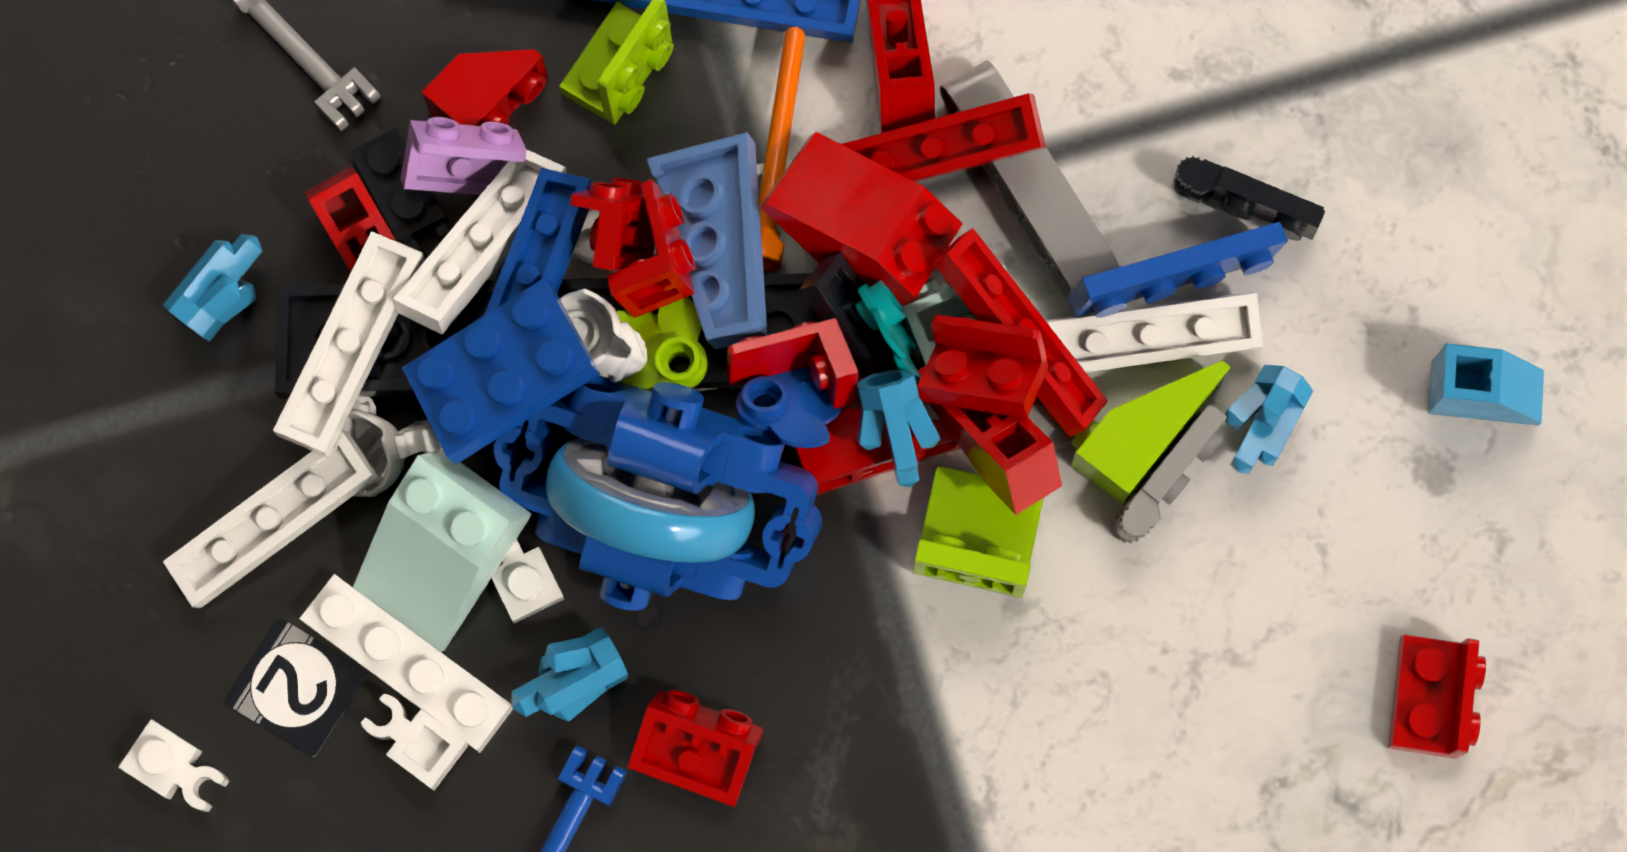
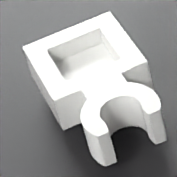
M428 419L414 422L398 431V434L394 436L400 459L421 451L426 454L443 450Z
M383 694L380 700L387 707L391 708V721L385 726H376L372 721L364 718L361 722L363 728L377 739L395 740L396 742L386 755L435 791L469 744L422 709L410 722L407 720L404 706L393 696Z
M152 719L118 767L169 800L177 789L181 787L186 802L190 806L204 812H209L212 806L199 796L198 790L201 783L209 779L224 787L229 783L228 778L215 768L209 766L196 768L193 766L202 754V751Z

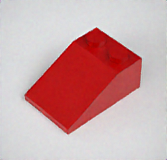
M818 132L810 135L760 206L771 219L818 263L825 255L841 251L863 285L868 284L871 287L878 281H883L901 306L917 297L935 269L933 262L949 247L963 225L925 186Z

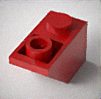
M535 49L458 54L421 93L429 112L435 117L449 118L461 125L481 126L485 122H500L508 125L510 121L509 116L522 102L529 104L541 93L546 84L545 78L548 76L543 56Z

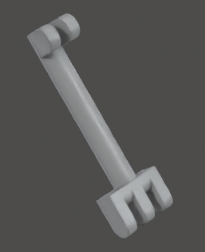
M231 0L241 12L250 14L325 91L314 102L318 110L340 132L349 124L344 115L336 110L339 106L343 104L356 118L365 111L362 105L353 97L354 93L359 90L363 97L372 104L381 97L378 91L355 67L341 78L266 0Z

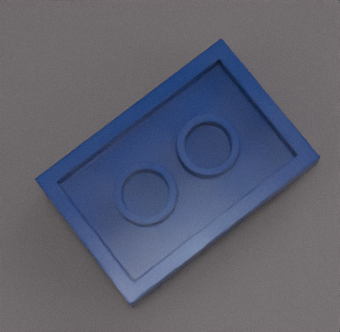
M546 278L541 279L402 367L446 457L455 464L463 461L600 375L553 285Z

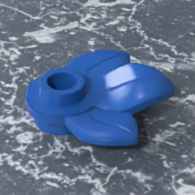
M809 366L772 376L753 378L744 385L736 399L737 415L745 425L757 430H770L780 442L799 448H815L827 444L830 441V436L825 425L836 419L845 406L833 409L826 390H818L814 381L809 380Z

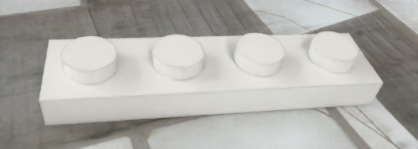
M529 150L526 152L524 162L508 161L393 298L396 312L443 334L508 255L541 168L567 173L566 167Z
M371 231L273 429L277 436L329 457L399 314L396 312L393 298L423 264L425 258L422 252Z
M1255 292L1125 309L1102 318H1097L1095 314L1046 320L1085 372L1263 348L1258 298Z
M341 430L329 457L311 451L165 559L163 563L191 606L202 608L377 479L378 475L349 432Z
M335 574L299 618L399 694L455 733L479 753L513 710L508 701Z

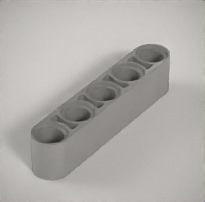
M987 60L939 87L941 98L949 114L1014 97L997 69ZM1047 148L982 165L1068 302L1067 297L1082 278L1120 267L1110 247Z

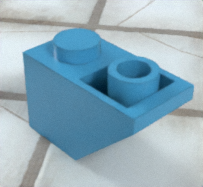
M1446 343L1431 361L1428 414L1539 426L1542 423L1544 370L1503 349Z

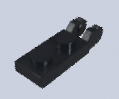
M396 127L349 151L397 242L422 252L426 260L428 256L424 249H420L416 240L435 231L439 238L438 243L440 244L450 232L446 225L449 222L432 191L403 188L401 174L406 143Z
M1193 155L1191 158L1186 157L1185 160H1181L1180 165H1177L1178 170L1175 173L1176 179H1174L1173 183L1176 184L1175 189L1178 190V194L1181 193L1183 197L1188 196L1189 200L1196 203L1210 198L1222 202L1220 208L1223 211L1240 219L1249 220L1253 215L1272 224L1280 222L1286 237L1291 240L1300 241L1302 236L1313 240L1326 212L1323 210V206L1226 166L1223 167L1206 159L1202 161L1199 159L1200 157L1195 158Z

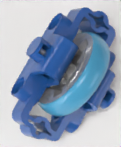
M598 375L502 435L494 443L496 462L503 469L500 478V491L523 508L539 513L535 529L537 537L554 546L582 554L579 569L603 577L599 590L600 598L614 607L633 611L645 609L648 606L651 593L669 597L679 587L718 599L734 600L741 597L745 581L771 588L782 585L786 582L795 563L808 555L822 529V517L820 511L814 505L818 491L816 478L811 472L803 468L780 461L785 444L780 442L770 430L753 429L745 425L741 420L702 408L704 397L701 393L687 386L669 382L655 384L653 392L620 381L611 382L609 378ZM554 424L563 426L569 433L580 438L573 439L558 449L550 462L547 477L544 479L536 476L535 470L553 452L557 444V432ZM525 430H526V433H525V437H524V438L527 439L526 443H525V439H523L522 437H519ZM527 449L531 450V453L525 458ZM751 492H768L786 498L777 506L763 530L762 542L765 550L754 547L747 541L755 518V504ZM799 509L795 526H797L796 535L798 537L794 539L787 552L786 548L790 539V534H788L789 525L787 523H790L796 510Z

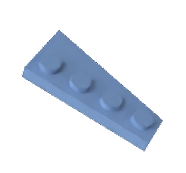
M746 132L647 158L651 174L656 178L659 188L665 195L672 193L676 197L684 216V224L678 226L681 239L683 238L687 242L695 260L696 269L689 272L695 293L692 295L707 342L716 350L736 344L749 336H767L755 141Z

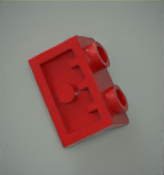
M611 178V183L591 182L589 190L571 193L570 205L600 211L599 217L595 219L592 225L589 239L590 248L594 251L593 267L615 271L627 267L633 261L653 257L655 241L642 191V181L627 178Z
M935 315L931 327L936 345L917 384L921 401L1027 419L1048 371L1041 332L1020 325L1011 326L973 320L967 317L958 318Z
M1406 634L1400 637L1388 749L1457 759L1468 753L1469 745H1476L1480 733L1481 717L1479 712L1473 711L1475 689L1481 690L1486 674L1485 656H1478L1479 640L1467 638L1463 642L1458 643Z
M680 690L658 691L647 706L627 768L735 807L764 729L754 725L753 720L748 715L739 711L724 709L719 712L700 705L699 699L687 692Z

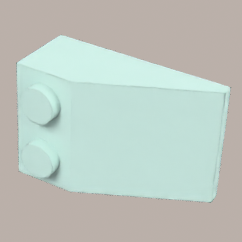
M443 450L418 455L387 504L353 588L438 651L443 652L532 514L461 462L458 464L453 463L446 457Z

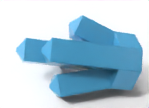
M240 234L232 245L229 241L215 240L165 301L163 306L201 337L211 341L223 324L256 300L254 285L240 278L262 252L258 238L253 235Z
M1264 365L1255 382L1228 408L1225 413L1227 416L1225 420L1229 426L1240 430L1256 414L1230 464L1237 472L1249 474L1257 459L1265 465L1274 466L1314 391L1302 375L1285 366Z
M887 370L871 374L857 382V391L861 404L857 440L866 450L880 447L883 431L888 443L896 481L899 486L911 487L919 481L909 425L921 448H933L941 438L919 397L915 376L911 370Z
M600 627L580 638L548 644L545 656L541 657L538 670L540 676L512 691L511 706L525 717L541 709L550 715L569 722L605 691L627 680L628 673L610 637Z

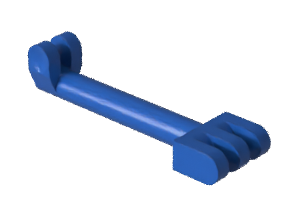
M576 745L558 777L560 782L573 788L540 852H566L593 799L610 807L628 771L616 766L611 772L606 785L598 782L607 765V760L597 755L585 775L578 770L584 763L588 750Z

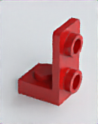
M652 179L641 183L658 255L649 259L633 261L626 268L607 275L611 295L633 318L695 294L689 273L696 269L695 260L687 242L683 238L681 239L678 226L684 224L681 207L672 193L665 195Z
M836 318L818 323L804 322L793 329L767 336H749L727 348L726 375L730 385L745 383L760 376H772L810 366L816 388L818 390H826L833 409L855 404L859 372Z

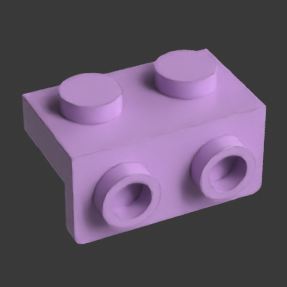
M431 117L427 121L410 120L401 182L404 189L481 195L508 161L524 162L527 150L518 130L512 129L510 126L500 122H485L481 126L461 125L445 117Z

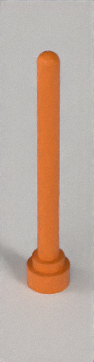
M790 27L784 34L760 187L759 208L786 168L805 44V33L799 27ZM760 208L763 272H773L782 267L785 245L780 240V232L776 230L777 223Z

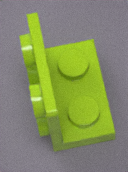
M652 0L642 15L616 2L560 84L561 94L613 125L617 123L623 112L627 114L632 113L644 94L645 86L642 84L653 69L660 71L664 67L673 51L674 44L672 43L671 23L668 18L666 1Z
M943 466L938 467L935 472L923 530L917 548L913 574L1022 598L1029 578L1030 560L1044 498L1015 515L982 480L979 474Z

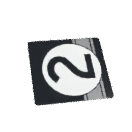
M280 618L267 635L225 702L239 713L314 757L318 754L365 680L368 670Z

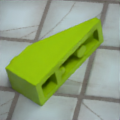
M1221 360L1109 410L1100 423L1093 419L1085 430L1076 435L1071 443L1078 449L1075 452L1071 466L1121 505H1124L1224 381L1231 367Z

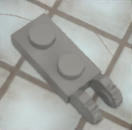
M1208 405L1196 414L1120 510V515L1116 516V520L1113 521L1114 527L1112 528L1115 530L1114 535L1119 537L1118 540L1122 539L1124 543L1127 541L1132 543L1133 541L1137 542L1139 538L1145 537V534L1150 532V528L1155 527L1161 519L1160 501L1164 500L1170 505L1189 483L1190 478L1183 472L1194 458L1197 457L1200 461L1204 462L1223 440L1224 436L1217 430L1227 416L1215 406Z

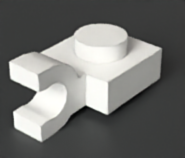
M516 539L502 560L503 564L497 568L492 576V580L514 624L564 600L563 594L541 549L537 547L524 554Z

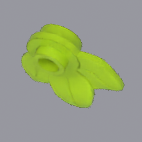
M689 297L659 308L657 315L646 313L633 318L627 310L617 311L621 322H628L632 329L640 334L647 349V362L642 370L630 377L623 378L620 382L650 390L654 388L655 384L661 382L676 383L694 388L703 380L708 368V359L704 348L699 343L702 325L696 307ZM682 356L690 360L689 368L682 373H676L670 369L671 362L677 357Z

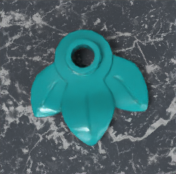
M880 280L871 287L868 284H864L858 289L862 298L856 304L858 312L871 330L876 332L879 329L886 344L893 351L897 369L911 370L915 376V381L919 382L922 375L912 362L909 352L915 349L917 345L900 322L906 318L903 308L883 281Z

